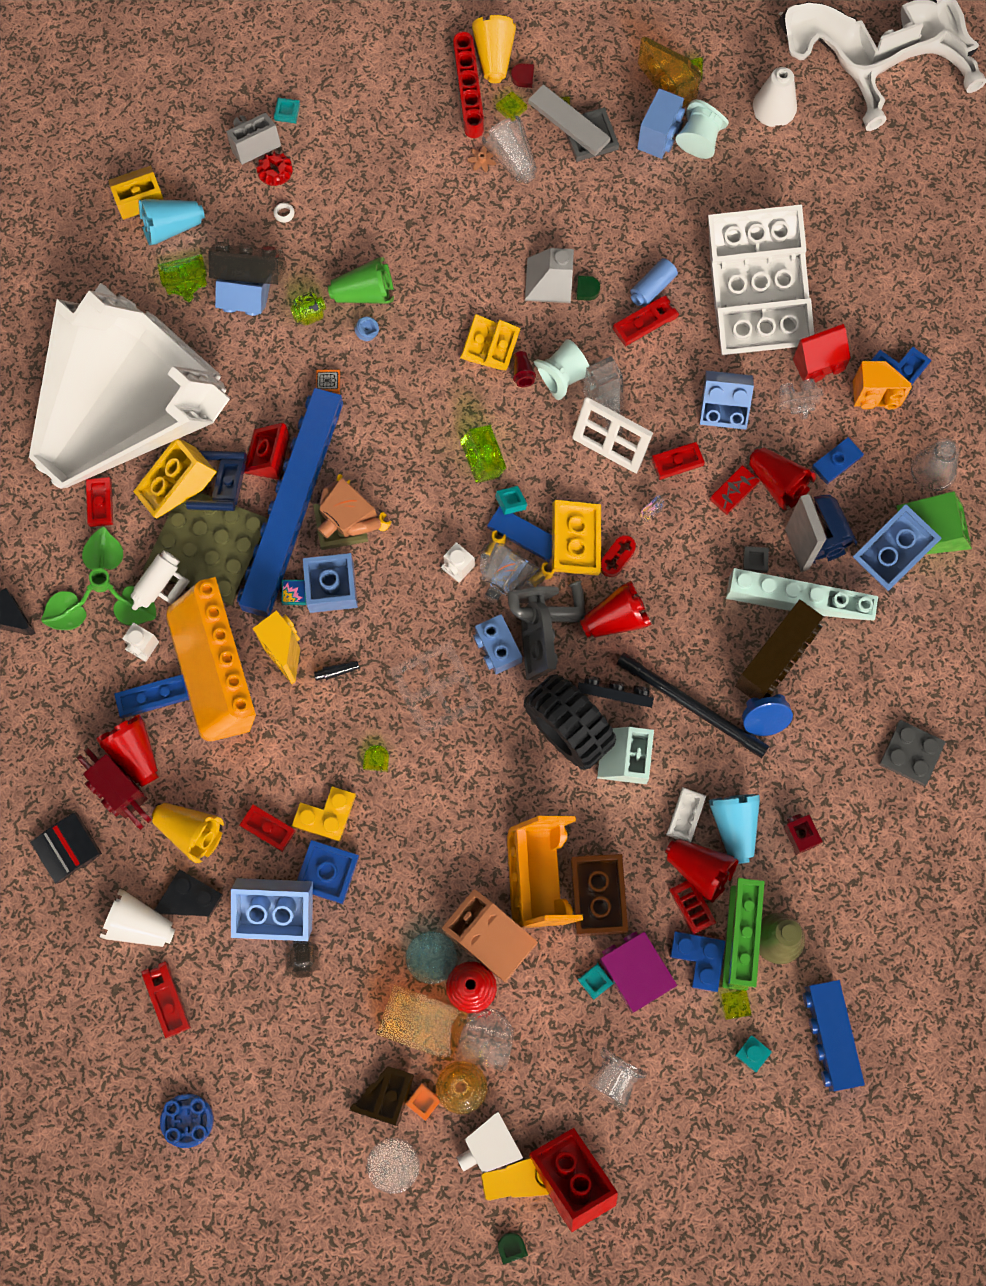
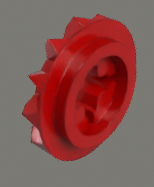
M275 151L270 155L265 154L262 160L259 159L258 166L256 167L259 179L270 186L284 184L290 179L293 172L290 158L288 159L284 153L277 154ZM270 163L278 166L279 174L271 169Z

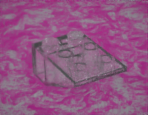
M610 356L586 368L583 392L585 397L623 416V375L613 357ZM595 412L599 420L603 419L606 424L605 428L608 430L611 420ZM620 426L617 434L620 437L622 436V426Z

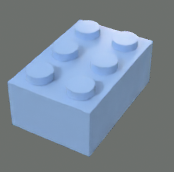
M236 878L231 888V938L309 940L312 932L313 881Z

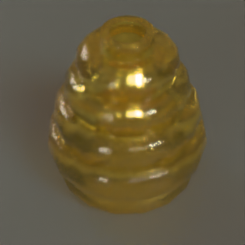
M455 1061L445 1066L438 1075L436 1082V1095L441 1105L449 1112L458 1115L469 1114L477 1110L485 1101L488 1091L487 1079L483 1071L475 1064L467 1061ZM458 1082H464L466 1085V1089L462 1093L456 1090Z

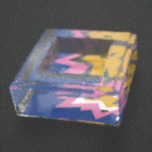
M659 494L641 510L640 519L643 522L648 523L663 509L664 499Z

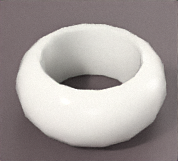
M283 202L276 205L273 213L277 221L286 223L292 220L295 212L292 205ZM287 208L290 210V213L287 216L278 215L279 210Z

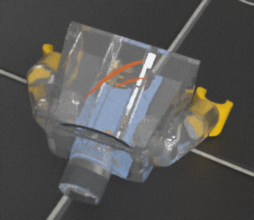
M497 530L492 532L491 541L488 542L480 555V571L483 574L481 579L490 585L484 595L487 600L496 604L502 593L508 597V592L537 587L545 579L552 578L554 571L546 572L544 570L548 562H544L540 571H538L539 567L505 545V534L501 539H496Z

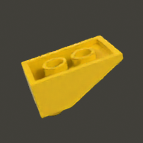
M179 438L170 443L133 492L151 515L157 519L201 492L217 471L196 447Z

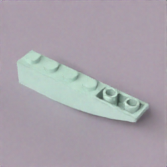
M734 568L729 576L726 599L789 611L800 599L822 616L873 621L875 620L878 596L737 568Z

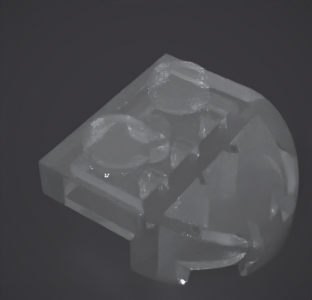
M484 1009L468 1017L461 1033L456 1059L506 1071L514 1039L513 1027H511L506 1016L494 1009Z

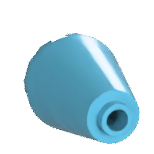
M143 199L138 201L140 219H143L144 223L142 228L149 245H156L201 224V219L205 218L202 205H198L196 201Z
M759 794L735 795L724 798V800H722V797L709 800V805L728 855L734 856L738 860V864L750 862L749 858L754 857L760 804Z

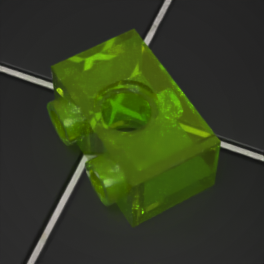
M491 425L469 429L460 440L476 484L497 479L507 468Z

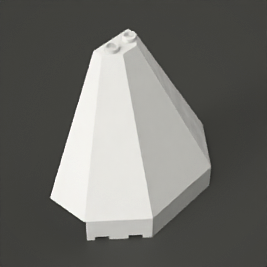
M100 283L95 291H88L80 304L60 299L56 301L29 458L35 463V467L39 471L46 473L51 478V482L56 487L61 489L68 488L214 423L230 398L225 394L226 388L224 383L219 381L221 378L220 374L164 323L148 311L146 314L140 311L135 303L120 294L116 296L107 286Z

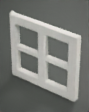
M585 397L572 439L637 474L653 432L598 402ZM591 410L611 420L608 430L588 419ZM586 426L606 436L603 445L584 435ZM620 426L640 436L638 445L617 435ZM614 442L635 452L632 461L612 450Z

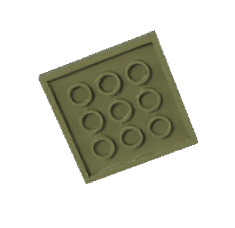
M199 492L188 500L212 501V497ZM186 500L171 510L143 571L145 572L156 556L165 550L180 561L176 572L190 581L186 589H190L200 580L216 577L223 603L232 606L245 579L247 568L251 566L254 559V548L256 544L259 545L262 536H260L262 525L264 522L267 523L269 518L235 506V511L189 510L186 508ZM173 575L169 582L176 584L179 579Z

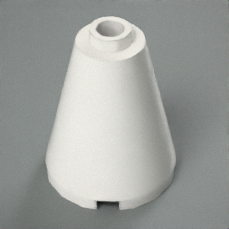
M786 67L776 68L753 100L754 115L762 124L770 127H775V125L783 126L793 120L796 114L797 99L794 74Z
M120 889L118 895L122 896L121 900H114L103 927L108 931L107 933L102 932L100 938L163 947L165 942L170 944L176 930L171 928L173 922Z

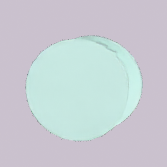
M695 99L687 107L686 117L688 122L676 136V143L685 152L701 159H708L715 153L718 132L725 129L729 121L710 104Z
M566 339L549 359L545 361L537 359L534 361L542 379L556 400H561L566 395L569 385L592 375L585 356L577 345L569 339Z

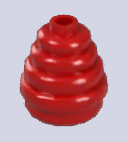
M475 961L464 962L456 966L449 974L446 982V994L451 1004L459 1011L465 1013H479L488 1008L494 1001L497 992L496 979L493 973L481 963ZM468 980L475 981L476 986L474 989L469 990L466 988Z

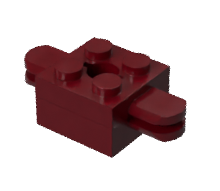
M87 747L84 751L95 764L91 766L81 754L76 757L87 769L83 773L88 780L85 782V785L100 799L104 798L101 803L110 813L112 812L116 817L120 814L125 819L129 817L140 830L143 829L144 825L133 812L136 810L147 823L152 821L151 817L141 807L148 800L146 795L111 757L105 754L99 759Z

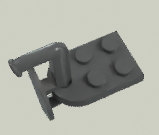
M581 580L568 585L572 590L574 607L546 606L545 601L559 593L558 587L537 586L507 593L510 611L521 619L526 680H536L557 669L558 657L554 648L555 631L552 628V622L577 623L585 618L586 612ZM520 603H529L526 607H520Z

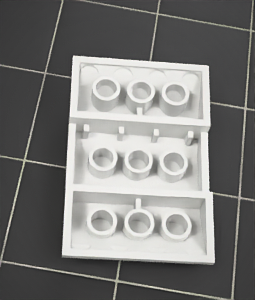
M802 205L708 215L712 286L721 355L798 347L800 339L814 335L811 298H809L805 257L806 241Z

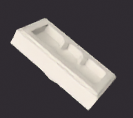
M682 787L666 834L667 836L689 842L692 841L706 795Z

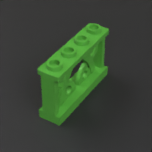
M738 878L737 885L730 887L723 988L746 991L749 987L755 988L757 986L765 881Z

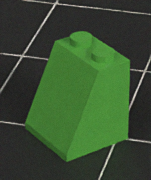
M955 491L905 503L942 538L927 554L972 549L963 504ZM905 504L897 505V510L899 511Z

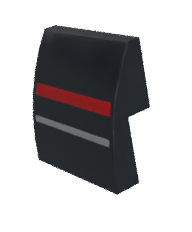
M77 812L57 822L30 842L55 884L63 882L75 871L86 867L102 854Z

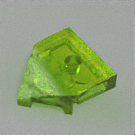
M202 254L157 264L161 284L169 295L177 294L182 296L184 301L191 302L194 299L193 294L199 288L207 285L205 279L207 273Z

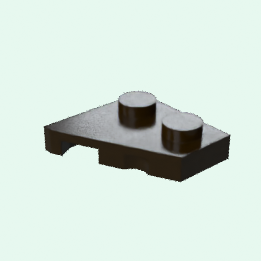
M388 1066L379 1075L378 1080L365 1090V1094L356 1103L351 1105L349 1111L398 1126L414 1074Z

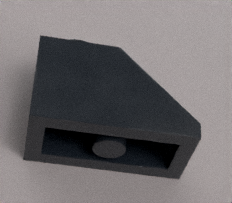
M7 588L1 590L0 629L32 636L35 634V631L14 596Z

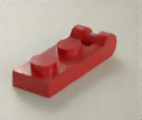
M665 295L614 324L613 330L626 347L665 323L675 320L679 316V312L676 308L671 307L670 300ZM658 310H663L664 313L661 315Z
M164 961L159 963L157 968L152 970L148 968L141 971L165 1038L168 1039L191 1029L168 963ZM162 976L164 983L156 986L154 979Z

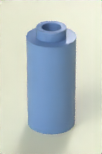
M662 258L630 290L631 300L637 306L642 305L645 307L650 304L678 275L676 267L669 260Z

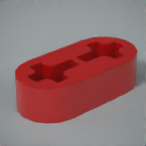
M620 536L601 560V572L604 576H617L634 555L636 543L632 537ZM620 543H621L622 545H625L626 543H629V544H630V545H629L630 551L625 550V551L622 553V555H620V554H619L620 549H621ZM614 558L618 559L615 564L616 570L614 568H611L610 571L606 569V562L611 563Z

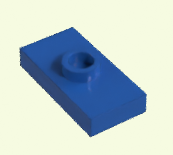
M848 437L814 463L811 468L828 485L860 460L864 454Z

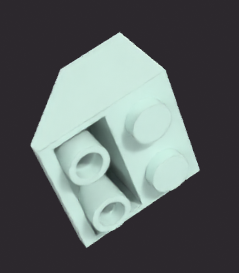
M635 727L612 728L616 735L615 746L599 760L597 778L647 784L650 774L654 730Z

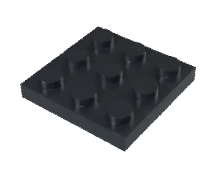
M586 675L585 679L580 678L578 689L584 694L652 708L654 701L653 694L650 693L647 687L634 685L633 689L625 688L623 682L610 680L609 684L601 683L599 677Z

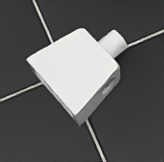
M499 1112L494 1114L465 1139L469 1150L456 1157L463 1171L478 1164L482 1173L523 1158Z

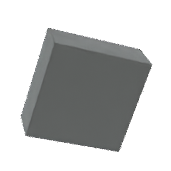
M745 546L743 570L767 573L769 548Z

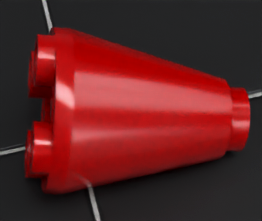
M632 581L622 584L584 616V619L580 620L587 638L634 631L652 625L647 613H642L645 610V606L640 596H634L637 594V591Z
M140 714L120 723L112 731H108L96 738L100 747L135 783L139 782L141 787L159 778L156 773L158 769L146 726Z

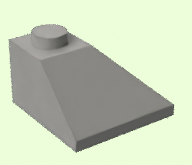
M549 248L527 258L525 301L571 303L574 249Z

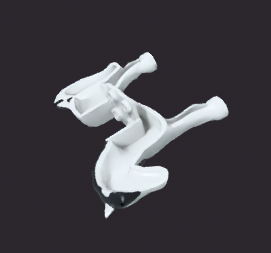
M915 0L902 5L901 21L903 28L895 32L893 29L886 31L881 36L878 48L862 20L856 21L855 17L847 16L843 11L832 6L807 1L803 4H795L786 8L784 12L779 13V24L787 37L789 53L792 57L798 60L806 59L811 54L813 45L818 40L838 57L840 65L857 82L867 105V112L863 117L867 131L877 129L886 121V116L882 111L885 98L877 89L875 83L876 76L910 57L922 54H937L946 58L965 77L964 88L967 93L979 90L986 83V78L980 72L977 61L971 57L976 53L979 44L968 34L964 14L956 0Z

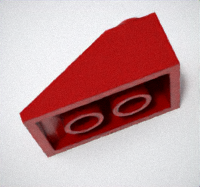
M575 1128L570 1129L529 1153L550 1198L571 1233L616 1206L617 1190Z

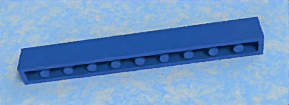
M314 388L312 395L307 397L305 404L307 410L305 416L300 417L298 436L292 440L290 459L286 458L284 462L283 472L285 473L283 479H279L276 485V499L271 501L269 505L268 515L270 516L268 522H264L261 528V542L259 545L256 544L253 551L254 562L252 567L249 566L245 574L247 582L244 589L241 588L238 593L237 602H239L242 611L266 618L272 613L343 407L342 396L339 394Z

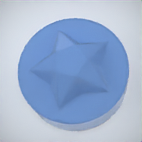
M367 316L360 318L354 328L357 337L363 341L373 340L379 332L378 323L373 318Z

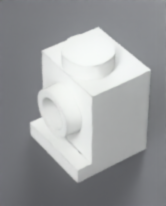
M456 542L443 556L444 564L441 568L460 583L475 566V559Z
M135 623L131 625L122 638L127 644L125 650L145 662L159 643L154 634Z

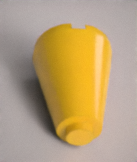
M490 15V20L483 21V17H480L473 21L472 31L483 75L490 83H500L502 79L506 78L516 32V23L513 24V19L507 16Z
M169 803L156 806L152 812V823L195 863L203 862L200 860L203 856L209 857L221 840L223 833L219 831L220 825L224 826V822L216 815Z

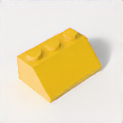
M276 610L252 629L262 648L289 682L293 684L296 682L300 655V647L297 641L300 638L296 634L297 631L287 615L281 616Z

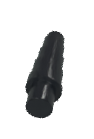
M358 661L322 667V670L314 672L316 681L322 679L327 681L360 668Z

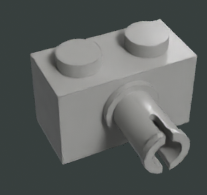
M267 113L247 121L245 116L240 115L239 117L243 122L236 117L233 121L234 128L226 131L232 153L241 165L281 146L276 125Z

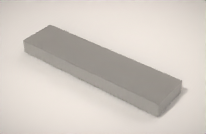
M544 84L528 99V104L594 156L610 142V137Z

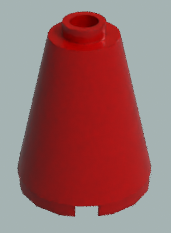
M765 447L754 450L750 455V467L778 506L784 511L787 510L786 506L788 505L791 508L796 506L800 496L807 495L810 491L808 487L809 482H815L816 474L812 470Z
M680 838L676 842L672 840L665 850L667 854L666 860L712 903L722 895L726 889L724 885L728 880L731 881L739 863L734 856Z

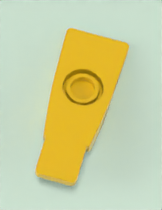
M531 1158L505 1166V1169L481 1174L484 1198L486 1200L508 1196L513 1198L549 1195Z

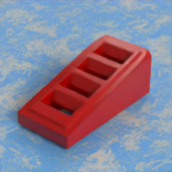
M688 881L669 889L692 935L716 924L702 895ZM691 888V893L681 898L679 897L678 893ZM693 897L696 898V902L686 907L684 906L683 902ZM700 906L701 911L691 916L689 915L688 911ZM704 915L706 920L695 925L693 920Z

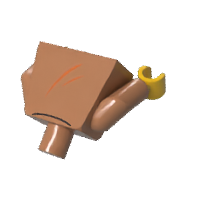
M341 474L337 476L336 481H333L322 490L319 510L326 520L317 529L327 539L336 530L344 537H348L349 535L356 536L375 530L386 531L392 521H383L386 517L384 512L378 518H375L377 514L374 507L350 486V480L346 482Z

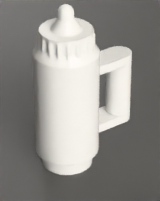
M164 550L161 554H158L135 585L134 591L131 594V598L134 600L133 610H137L141 606L149 607L158 596L172 604L190 582L176 572L180 561L169 552ZM174 575L179 580L168 596H166L161 591Z

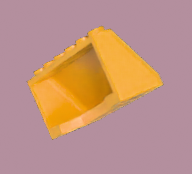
M216 577L203 579L168 607L166 620L198 733L206 741H215L250 732L256 713Z

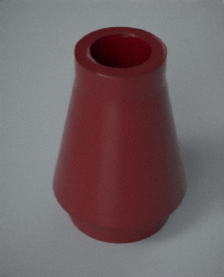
M524 351L516 352L513 355V381L518 387H529L535 382V371L527 357V353Z

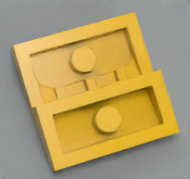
M475 314L460 358L495 369L507 370L521 328L502 320L496 323Z

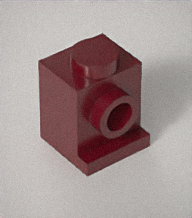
M800 813L787 819L788 824L783 828L794 848L795 855L819 846L823 842L810 814L802 817ZM802 830L805 834L804 838H799L796 831Z

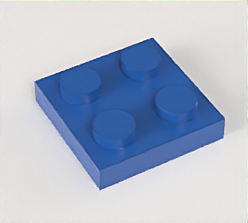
M311 840L297 881H313V895L343 905L359 860V855Z

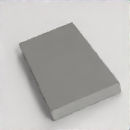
M807 494L800 496L785 528L801 572L810 569L827 539L812 498Z

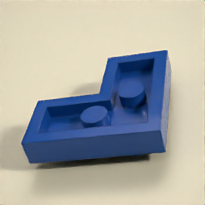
M912 347L900 363L882 350H879L871 361H886L905 377L912 386L930 364L931 359Z
M675 931L670 958L695 962L692 988L718 992L725 941Z

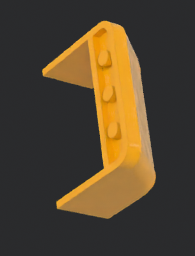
M536 816L514 825L508 830L507 849L512 920L521 928L566 925L583 920V915H573L572 906L566 899H560L557 849L561 848L567 840V830L564 826L575 822V816Z

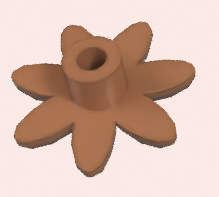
M483 146L480 152L472 149L475 157L467 159L469 163H475L473 166L474 171L482 167L483 171L487 172L488 165H496V162L491 159L495 156V152L487 153L486 146Z

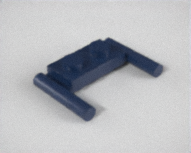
M199 450L206 460H220L212 501L187 500L186 508L189 510L235 511L246 467L244 463L247 458L246 452Z

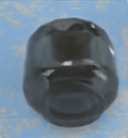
M309 940L290 943L285 950L286 970L296 978L312 976L319 966L318 946Z

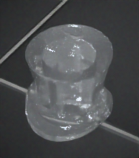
M602 1047L600 1051L603 1058L602 1066L583 1089L626 1113L634 1083L637 1082L638 1078H646L648 1072L628 1064L613 1052Z

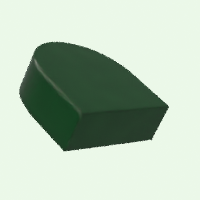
M578 276L576 300L591 301L596 299L600 293L599 281L591 276Z
M509 1232L500 1238L498 1251L503 1265L528 1256L524 1241L517 1233Z

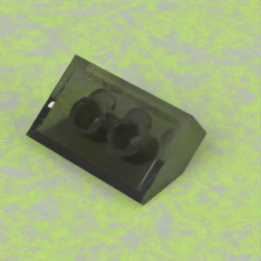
M217 242L208 251L209 278L278 285L287 269L283 250H276L273 246L255 248L250 244L234 246L228 242Z

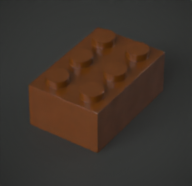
M622 854L571 857L574 915H583V920L574 922L575 937L627 934L628 920Z

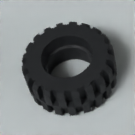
M558 674L549 675L525 697L523 706L533 723L567 760H570L580 769H590L615 746L616 735L605 717L601 715L597 707L576 686L572 685L569 680L564 679L563 676Z

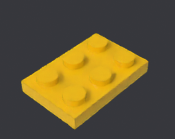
M554 500L552 503V571L597 576L601 573V504Z

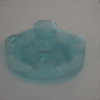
M425 932L415 937L409 944L406 952V964L412 976L418 981L425 984H439L448 979L449 974L456 967L457 952L452 941L445 935L438 932Z

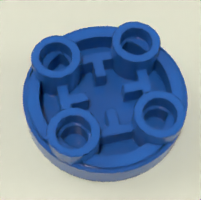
M781 694L762 699H749L746 702L747 708L742 714L744 728L747 732L756 736L777 734L787 728L793 719L791 706L786 701L785 696Z
M181 1094L172 1098L165 1104L160 1117V1127L165 1140L180 1148H191L201 1144L211 1133L214 1123L213 1111L205 1099L195 1094Z

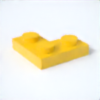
M331 787L324 810L300 802L292 827L340 842L356 794Z

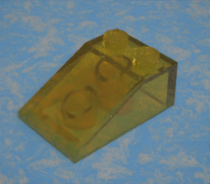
M646 36L642 37L638 66L657 91L660 88L684 98L682 108H685L692 100L697 99L701 80L700 69L698 66L693 65L689 58Z
M394 984L376 1035L451 1062L468 1013Z

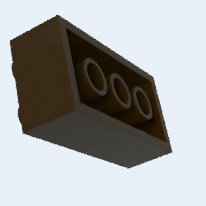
M799 599L741 674L735 687L749 698L762 699L770 697L779 685V682L776 680L783 681L794 665L791 661L796 663L823 627L819 623L824 616Z

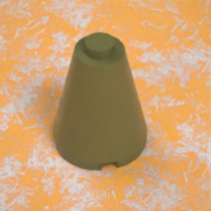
M772 913L765 916L761 922L760 956L775 964H787L797 959L805 945V934L800 923L794 917L785 913Z

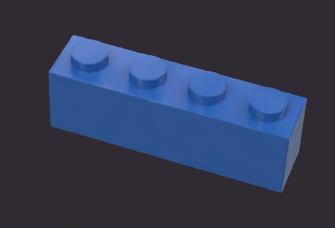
M840 980L805 987L806 992L803 993L805 1007L810 1008L812 1018L809 1019V1026L812 1034L817 1036L818 1044L815 1045V1051L818 1060L823 1062L825 1071H821L824 1086L829 1087V1092L864 1086L865 1083Z

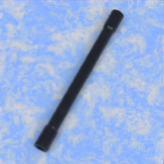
M625 652L616 663L622 669L633 676L639 677L741 743L744 748L761 759L770 747L656 675Z

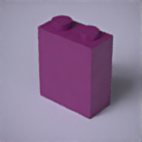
M637 931L625 937L624 941L626 943L617 948L614 944L602 951L604 956L599 960L631 1014L677 986L646 933L643 932L639 935Z

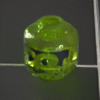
M308 292L295 297L290 309L296 323L300 322L302 325L308 326L323 319V310H326V305L321 296L317 297L314 292Z

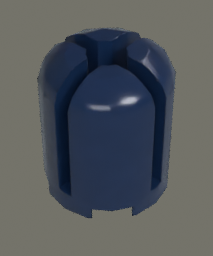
M818 495L813 497L815 507L830 538L825 540L815 560L827 557V560L831 561L845 555L844 549L853 542L856 546L858 541L837 499L831 495Z

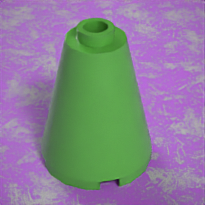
M384 257L376 258L332 279L331 285H328L330 298L334 299L337 303H393L394 296L389 295V289L394 290L388 264H382L385 260Z

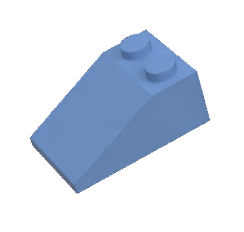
M905 504L853 556V559L883 588L889 591L942 538Z

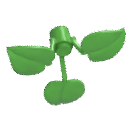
M101 527L89 538L82 552L83 563L92 571L89 574L90 585L87 586L81 601L78 602L77 596L72 592H58L47 602L41 621L46 626L57 630H72L79 627L87 616L86 611L81 606L86 602L92 590L99 593L109 590L118 599L113 608L116 619L128 626H131L133 623L140 625L156 618V608L154 602H152L147 608L141 606L137 610H133L134 600L131 598V594L135 586L126 587L122 592V596H120L110 584L109 574L105 569L112 570L119 566L123 559V549L105 527Z

